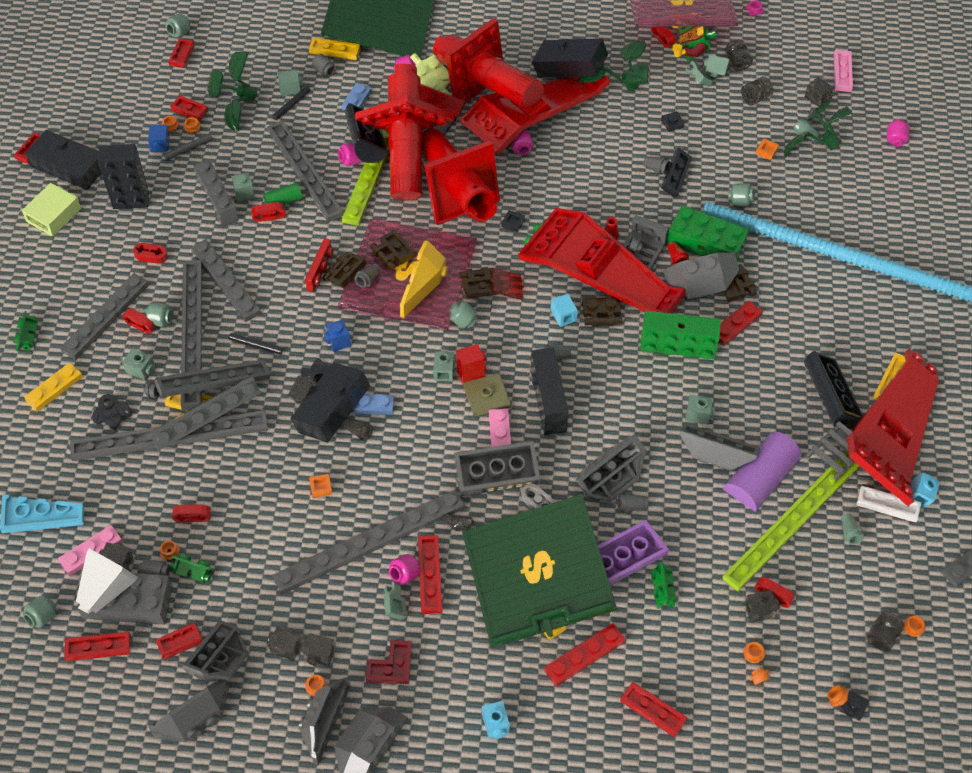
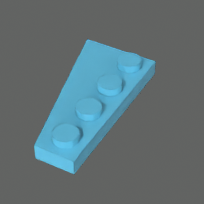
M2 494L0 531L2 533L84 525L83 503L49 502L47 499L32 500L27 497L19 496L14 498L10 497V495Z

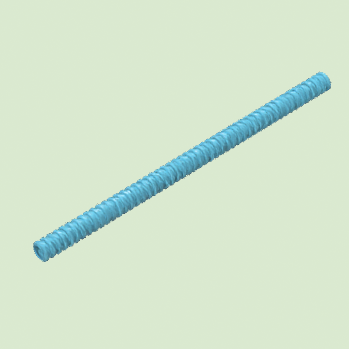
M709 201L703 208V213L750 229V232L756 231V234L761 233L762 236L765 234L766 237L771 236L772 239L777 238L778 241L782 240L784 243L787 241L788 244L793 243V246L799 245V248H808L809 251L815 250V253L820 252L821 255L824 253L827 257L830 255L831 258L836 257L837 260L842 259L843 262L848 261L849 264L852 262L853 265L864 266V269L870 268L871 271H880L881 274L886 273V276L892 275V278L898 277V280L901 278L903 281H909L908 283L914 282V285L920 284V287L925 286L926 289L929 287L932 291L935 289L937 290L936 292L948 293V296L954 295V298L959 297L960 300L963 298L966 302L969 300L972 303L971 285L968 287L967 284L962 285L961 282L955 283V280L950 281L949 278L946 280L943 276L941 278L939 275L934 276L933 273L927 274V271L921 272V269L918 271L915 267L912 269L910 268L911 266L906 267L905 264L899 265V262L894 263L893 260L890 262L887 258L885 260L883 257L878 258L877 255L871 256V253L868 255L865 251L862 253L861 250L856 251L855 248L850 249L849 246L846 248L843 244L840 246L839 243L834 244L833 241L828 242L827 239L822 240L821 237L818 239L817 236L806 235V232L801 233L799 230L798 232L795 229L790 230V227L784 228V225L779 226L778 223L775 225L774 222L769 223L768 220L763 221L762 218L759 220L756 216L753 218L752 215L747 216L746 213L742 214L740 211L737 213L736 210L731 211V208L726 209L725 206L722 208L721 205L716 206L715 203L710 204Z

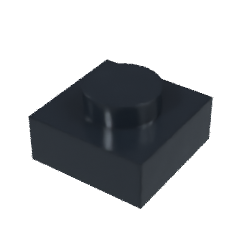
M677 111L662 115L661 121L668 132L684 127V121Z
M508 210L501 222V227L518 233L525 221V215Z
M849 690L848 699L842 705L840 712L860 721L870 700Z

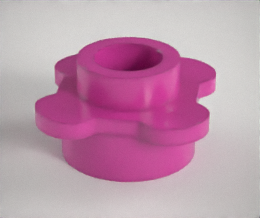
M753 0L746 5V9L749 10V15L751 16L764 13L762 3L758 0Z

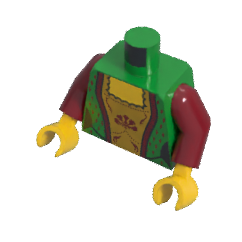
M672 16V28L681 26L679 28L680 44H674L672 49L675 57H680L683 54L686 60L689 61L699 57L711 48L710 39L718 36L716 27L707 29L703 22L692 23L685 20L682 22L680 21V16Z

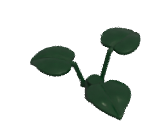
M645 40L631 42L622 48L620 56L622 59L628 58L629 65L628 71L623 73L622 78L608 67H604L605 64L603 63L597 76L580 77L579 82L590 83L598 81L604 76L605 71H608L621 84L624 83L628 91L636 90L640 85L639 83H648V64L642 62L632 66L631 63L632 58L640 57L645 51Z
M247 51L233 53L229 62V72L232 73L231 78L242 84L237 88L222 84L223 73L220 70H213L209 77L208 93L210 97L216 98L220 94L221 87L237 91V95L240 97L232 100L231 104L226 106L224 114L225 123L234 131H239L241 117L240 101L246 102L247 99L255 100L257 96L256 87L240 80L249 54Z
M829 100L825 101L807 117V120L810 121L817 116L826 130L822 134L823 139L821 140L809 132L801 133L786 145L784 156L787 157L789 151L807 136L817 140L822 145L826 144L830 150L835 149L842 141L834 132L831 124L844 116L853 114L848 106H845L825 123L820 116V113L830 104Z

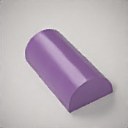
M771 432L758 446L760 450L757 458L742 465L723 487L725 492L754 512L760 508L801 460L802 454L798 445L781 432Z
M647 520L598 545L610 586L669 553L668 547Z

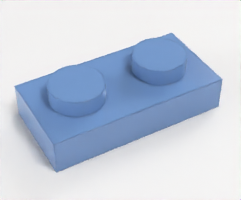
M356 83L343 102L342 110L346 109L348 103L362 108L372 92L371 87Z
M364 394L355 406L354 414L393 415L394 395Z

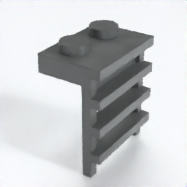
M635 215L632 222V231L623 246L628 250L629 244L634 237L636 239L640 238L643 247L656 251L653 252L641 247L638 254L651 258V260L634 254L636 258L651 270L664 245L667 243L669 227Z
M840 421L816 445L814 444L812 449L806 454L808 458L814 453L817 454L838 473L833 477L836 481L855 463L827 441L831 437L848 451L847 437L852 431ZM822 445L825 446L846 465L842 468L819 448Z

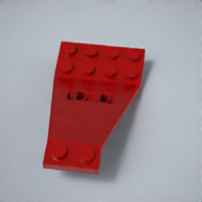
M603 76L595 82L580 83V77H570L545 82L542 84L544 85L542 98L532 109H525L498 93L483 95L459 121L483 142L490 140L493 143L494 151L500 155L524 129L600 94L610 83V80Z
M555 208L518 254L519 259L522 261L551 266L643 312L653 311L672 314L686 295L683 288L668 286L590 216L581 211Z
M910 348L904 352V364L847 437L849 457L908 507L914 503L911 479L939 381L937 368L931 363L927 364L919 352H913Z

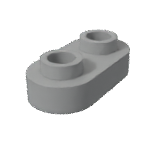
M527 484L521 490L522 501L531 509L555 502L535 484Z

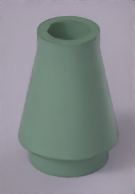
M800 119L793 129L797 135L806 132L816 137L820 135L806 119ZM809 136L806 137L807 139H810L815 142V139Z
M844 514L841 517L844 540L851 545L860 543L864 539V531L855 521L852 514Z

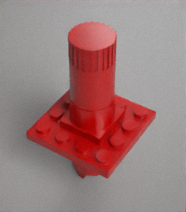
M492 18L465 39L456 34H450L447 37L440 35L433 45V53L438 57L440 63L448 68L452 96L464 100V105L486 88L525 109H532L541 100L544 90L543 83L503 60L499 23L495 18Z
M396 64L395 73L387 78L388 102L356 112L355 120L361 121L365 125L374 126L375 129L385 130L388 133L390 147V196L398 200H415L422 197V130H428L438 125H447L448 122L454 121V114L421 101V78L417 75V67L412 64Z
M431 128L422 132L421 157L426 162L424 165L433 218L436 225L465 214L478 222H485L491 219L497 212L498 205L496 203L500 202L493 143L489 140L458 152L439 129Z

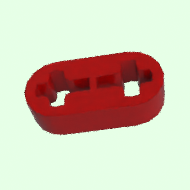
M659 21L651 25L653 36L664 47L669 48L676 43L674 34L662 22Z
M280 202L256 205L251 209L252 219L257 222L282 219L286 214L285 206Z
M138 243L133 247L134 256L139 261L161 264L168 259L166 248L163 246Z
M131 308L122 316L127 324L147 334H151L156 328V325L146 315Z
M204 504L176 505L173 507L172 519L176 522H206L210 520L211 508Z
M760 577L755 585V589L759 594L782 607L789 608L795 599L791 591L766 577Z

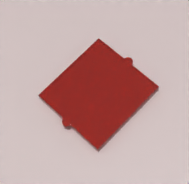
M496 268L491 269L492 279L490 282L492 283L493 293L519 300L523 299L524 286L522 285L521 275Z

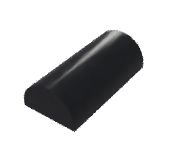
M348 103L345 109V116L356 156L366 163H375L382 160L388 154L382 130L355 120V113L364 109Z
M812 351L805 358L804 364L833 426L835 427L836 423L840 421L848 429L856 427L863 414L836 359Z

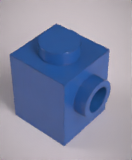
M150 125L148 143L151 152H168L170 135L167 125Z
M343 319L325 325L326 333H324L326 343L331 345L333 352L351 346L350 334Z

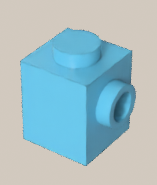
M568 294L557 296L551 300V312L560 327L577 321L578 310Z
M921 473L913 478L911 487L914 500L921 502L922 508L935 502L940 482L925 473Z
M503 701L482 706V717L488 738L494 737L499 739L510 733V724Z

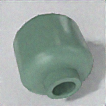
M183 14L174 15L168 18L166 30L175 38L181 37L190 31V21Z
M736 183L732 186L731 190H728V200H731L732 204L736 207L749 206L751 202H754L755 191L748 183Z
M466 301L455 302L449 309L451 312L450 320L460 328H470L477 320L476 309Z
M152 302L145 308L144 315L156 326L166 327L172 322L174 312L169 304Z
M39 596L24 607L23 618L29 626L41 628L55 618L56 605L50 598L46 599Z

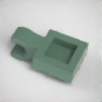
M694 61L691 62L693 64L692 70L685 69L687 73L695 76L694 80L700 85L710 86L714 82L705 71L700 69L699 64Z
M394 581L392 582V587L385 586L384 588L385 616L403 620L407 617L405 598L400 597L401 585Z

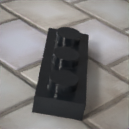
M680 148L675 150L661 189L674 198L679 195L692 159L689 154Z

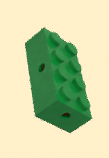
M682 205L668 230L667 244L676 242L683 250L699 256L714 253H735L738 260L747 242L749 229Z
M644 311L640 351L715 359L720 336L721 319Z

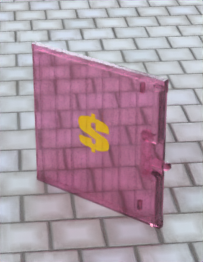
M630 0L635 27L738 26V19L732 0Z
M370 219L357 255L365 258L367 264L364 268L377 264L381 271L371 285L365 288L358 286L354 277L344 288L338 303V309L382 316L385 322L392 318L449 330L451 324V312L449 309L455 302H458L462 289L463 279L459 278V272L469 268L477 238ZM396 230L415 251L416 257L403 264L396 260L393 262L396 268L391 271L382 264V260L372 253L373 250L370 248V245L372 243L380 245V237ZM426 240L446 258L445 266L448 267L446 277H442L440 284L403 318L400 317V303L407 284H410L411 272L413 268H417L419 261L417 260L418 253ZM388 250L384 252L386 255L391 254Z

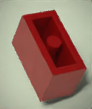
M478 344L456 350L457 373L462 385L464 382L485 377V372H487L485 361H487L484 350H480Z

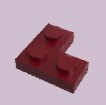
M391 640L389 660L367 659L366 683L409 684L412 641Z

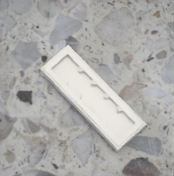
M861 485L856 506L917 522L921 502L914 500V503L908 507L894 494Z

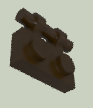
M396 230L380 237V245L376 243L370 245V248L373 250L372 253L382 260V264L391 271L396 268V265L393 263L396 260L403 264L416 257L415 251ZM388 250L391 254L386 255L384 252Z
M345 252L336 259L337 262L332 267L326 270L322 278L326 282L330 280L331 283L344 289L356 276V273L365 267L367 262L365 258Z
M738 264V274L727 290L723 292L728 302L745 298L746 292H749L750 296L757 294L756 285L748 277L749 273L746 268H743L742 264Z
M482 267L480 270L466 269L463 272H459V278L463 279L462 286L466 298L502 294L503 289L498 275L491 276L496 274L495 268Z
M614 297L582 298L583 317H591L584 318V325L598 327V325L605 324L609 326L622 324L620 301Z

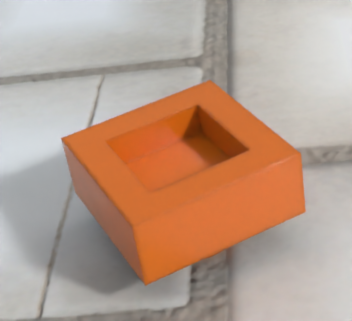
M763 139L756 149V155L772 160L779 149V144Z
M329 474L309 477L313 498L332 495Z

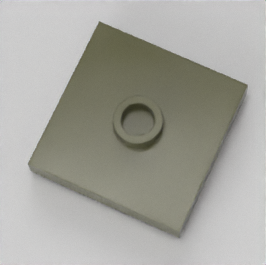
M499 373L463 383V388L474 417L488 414L489 410L511 408V403Z

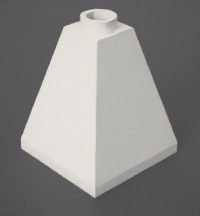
M89 548L76 602L80 604L78 608L88 614L91 611L97 613L136 582L138 577Z

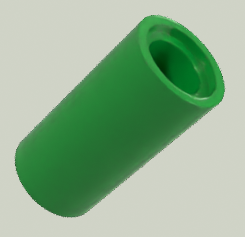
M296 182L263 193L266 204L280 202L286 205L301 200L302 194Z

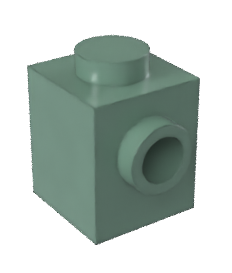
M709 55V58H706L704 62L705 71L709 73L708 76L718 78L721 75L726 77L730 59Z
M298 70L278 72L281 95H291L300 92L303 80L302 76H299Z
M249 172L231 176L238 203L255 199Z
M134 348L131 349L122 362L126 373L144 381L155 370L152 356Z
M435 351L434 381L453 382L454 352Z
M689 394L685 421L708 424L710 417L713 418L715 406H712L713 398Z

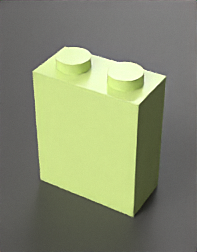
M50 183L22 212L26 222L54 236L81 207L79 199L75 194H70L62 187Z

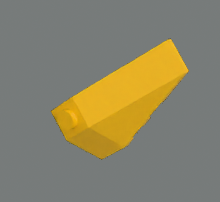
M426 240L418 253L417 260L419 261L417 268H413L411 272L410 284H407L400 303V317L403 318L440 284L442 277H446L448 267L445 266L446 258Z

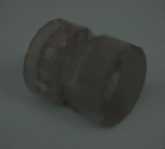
M742 39L733 40L725 47V53L728 59H730L734 70L743 71L753 63V58Z
M762 76L742 86L741 94L746 104L752 106L772 96L773 86L769 79Z
M882 611L875 620L876 625H873L869 630L866 639L874 648L883 652H889L900 636L905 624L894 613Z

